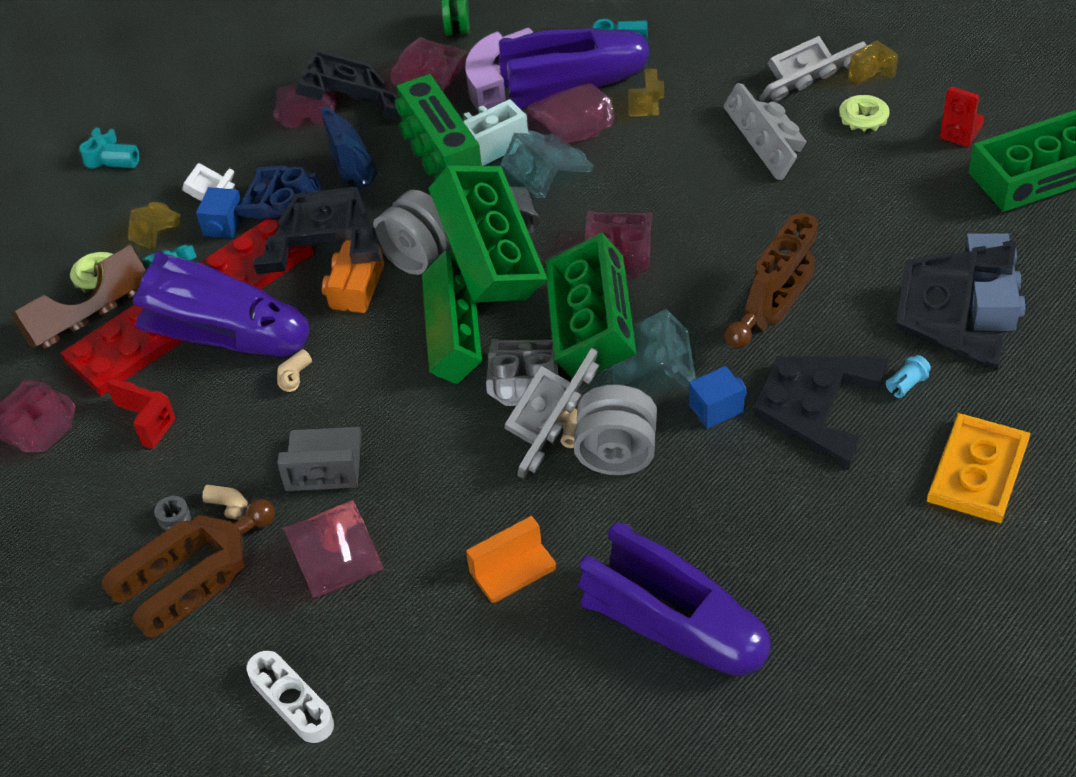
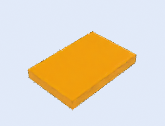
M958 413L928 492L927 502L1001 524L1031 433Z

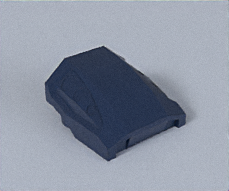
M328 106L320 108L325 132L330 140L328 141L329 150L334 164H337L342 183L355 181L358 189L370 186L377 175V171L362 138L350 123Z
M257 167L255 178L241 204L237 205L235 210L238 215L246 218L279 220L295 194L321 191V182L316 173H306L302 167Z

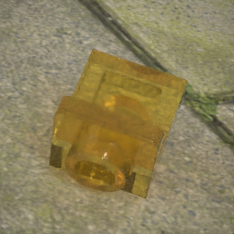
M657 68L645 69V88L628 90L629 116L659 115V99H664V81H658Z
M151 202L149 206L131 209L128 239L146 248H154L158 231L179 226L180 214L168 209V205L160 202Z

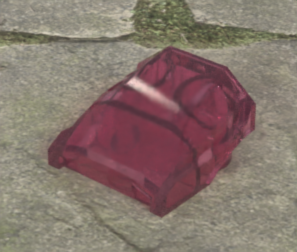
M420 37L407 46L404 52L399 55V61L391 69V81L396 86L431 74L444 93V90L465 66L467 56L471 50H461Z
M292 82L277 88L276 108L273 110L275 122L281 121V124L285 127H297L307 117H310L311 122L314 124L324 125L320 108L328 106L335 112L337 93L325 91L320 101L296 95L295 89L298 82Z
M591 83L576 86L555 93L540 101H535L526 110L529 116L532 115L557 136L561 143L583 141L589 137H598L602 129L612 127L615 117L609 97Z
M588 211L585 241L602 232L623 255L626 279H634L650 268L653 212L597 213Z
M24 379L20 386L0 402V439L20 448L24 453L45 452L71 429L76 406L69 396L57 392L51 386L40 381Z
M353 500L307 520L283 527L285 536L296 556L313 600L384 570Z

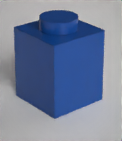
M207 188L196 212L203 236L233 239L243 217L238 215L235 210L237 205L241 204L238 190Z
M727 366L689 382V406L707 429L744 413V399L747 395L745 384L740 377H735Z

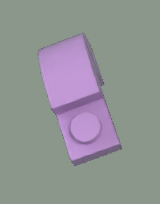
M530 28L505 37L498 31L480 40L469 52L465 63L467 86L470 100L477 110L482 105L489 109L506 101L504 79L500 75L499 40L502 38L514 39L533 33Z

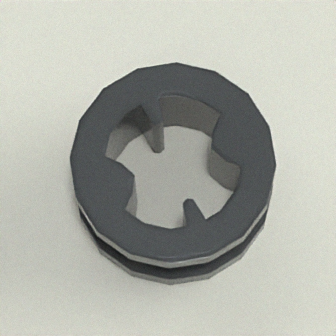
M168 496L160 500L155 506V517L163 531L168 530L181 521L191 520L186 501L182 497ZM173 511H179V514H177V515H176L175 513L172 514V512H173ZM170 514L173 515V517H166V515Z

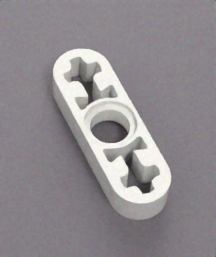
M261 651L252 656L247 664V673L252 686L303 740L317 743L328 738L333 731L334 722L330 709L323 700L277 653ZM264 667L267 670L273 669L276 678L274 684L266 673H260L261 669ZM288 689H297L301 692L300 697L293 703L285 704L279 701L281 694ZM306 708L315 720L321 719L319 725L315 726L313 723H307L303 713Z

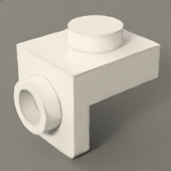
M198 163L184 182L182 191L202 201L208 187L234 189L235 184L231 181L235 171L229 168L225 175L221 176Z

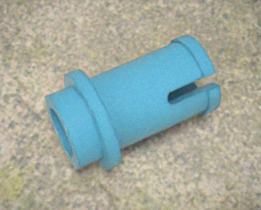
M915 355L905 360V366L886 381V387L890 393L898 387L899 390L894 396L902 398L917 382L925 381L929 377L931 366L924 357Z

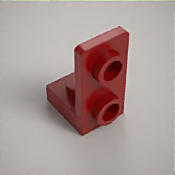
M952 86L948 88L940 139L970 147L981 130L985 117L977 114L978 94Z
M110 378L106 385L113 403L116 406L138 413L133 424L141 445L154 449L176 419L168 396L159 391L152 392L137 387L128 381L122 382Z

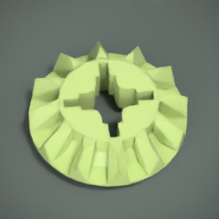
M857 95L846 99L841 104L839 116L842 117V124L850 125L851 130L859 128L863 132L866 129L877 131L879 126L886 125L890 111L888 105L877 97Z
M96 252L79 259L70 271V278L75 288H81L84 293L94 290L97 282V276L93 277L97 272L96 264L113 254Z

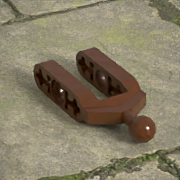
M806 213L792 215L758 259L755 265L753 284L745 307V314L739 322L730 323L724 332V339L730 347L741 349L747 346L752 337L750 330L752 327L764 332L768 325L779 323L813 277L815 258L808 251L817 238L818 221L814 216ZM782 250H791L788 254H782L779 252ZM785 283L790 284L792 286L789 288H781ZM772 300L775 301V307H772Z
M257 499L247 506L246 515L235 523L198 515L191 521H181L109 570L102 580V588L115 602H126L194 555L208 541L217 551L216 553L205 558L143 602L135 611L133 623L146 637H156L232 582L235 574L245 567L242 535L253 527H266L270 525L275 517V508L270 501Z

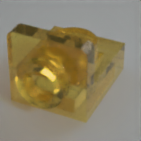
M876 40L851 55L848 79L858 85L879 72L891 80L896 76L898 54Z

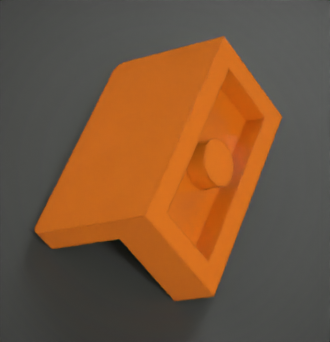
M532 515L466 550L469 573L492 603L507 597L556 570L555 560L541 544L540 526Z

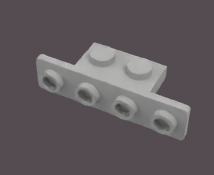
M820 36L771 57L767 64L778 81L769 84L759 97L760 101L767 102L772 99L773 102H777L795 88L798 91L803 90L819 77L826 79L832 76L840 67L850 68L862 59L860 55L867 45L862 41L831 55Z
M737 83L728 96L724 109L773 176L778 180H783L797 158L794 151L801 152L807 141L800 134L799 127L787 117L785 109L780 104L772 101L769 103L756 101L744 84Z
M590 349L571 382L543 366L539 368L504 426V429L532 444L518 468L517 476L524 479L529 470L535 473L545 457V454L541 452L547 440L552 443L556 440L564 425L559 422L564 412L572 413L581 398V394L577 392L583 381L589 384L599 368V365L595 363L598 351Z

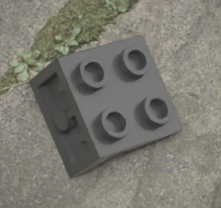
M360 427L292 430L289 436L288 452H279L278 467L285 491L357 488L361 448Z

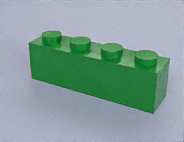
M445 250L422 273L428 366L430 373L457 385L482 362L477 305L471 299L455 255Z

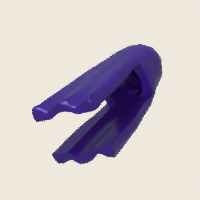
M596 28L543 30L514 39L502 38L499 40V66L501 76L504 79V88H509V99L518 108L523 110L532 105L563 99L628 79L643 70L649 58L650 48L646 39L640 33L631 30H602Z
M161 251L155 253L151 266L145 270L139 288L133 296V304L143 308L135 323L137 330L179 340L222 347L243 353L287 357L300 351L305 346L309 336L310 326L307 319L293 306L282 303L266 292L209 266L164 254Z
M617 522L609 528L608 537L612 541L609 567L589 555H585L580 561L579 567L583 572L578 587L584 591L580 601L581 607L600 612L634 632L718 672L733 676H746L757 672L767 661L771 651V637L764 624L753 613L742 608L730 594L700 570L663 545L635 533L625 523ZM644 589L691 612L693 615L691 618H688L674 611Z

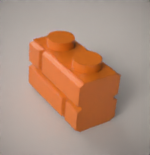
M345 240L340 252L333 254L332 271L330 276L326 275L323 278L322 293L326 295L328 306L332 310L346 311V309H349L350 312L365 313L385 265L382 249L377 243L382 256L381 261L352 264L349 256L351 241Z

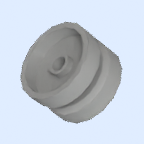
M409 190L393 202L392 207L386 209L374 219L372 230L376 242L381 246L382 252L394 265L409 274H422L445 250L448 251L451 248L432 197L422 191Z
M605 385L593 388L582 396L577 408V428L575 429L574 453L579 461L591 470L607 475H626L647 467L654 458L657 407L651 397L639 389L625 385Z

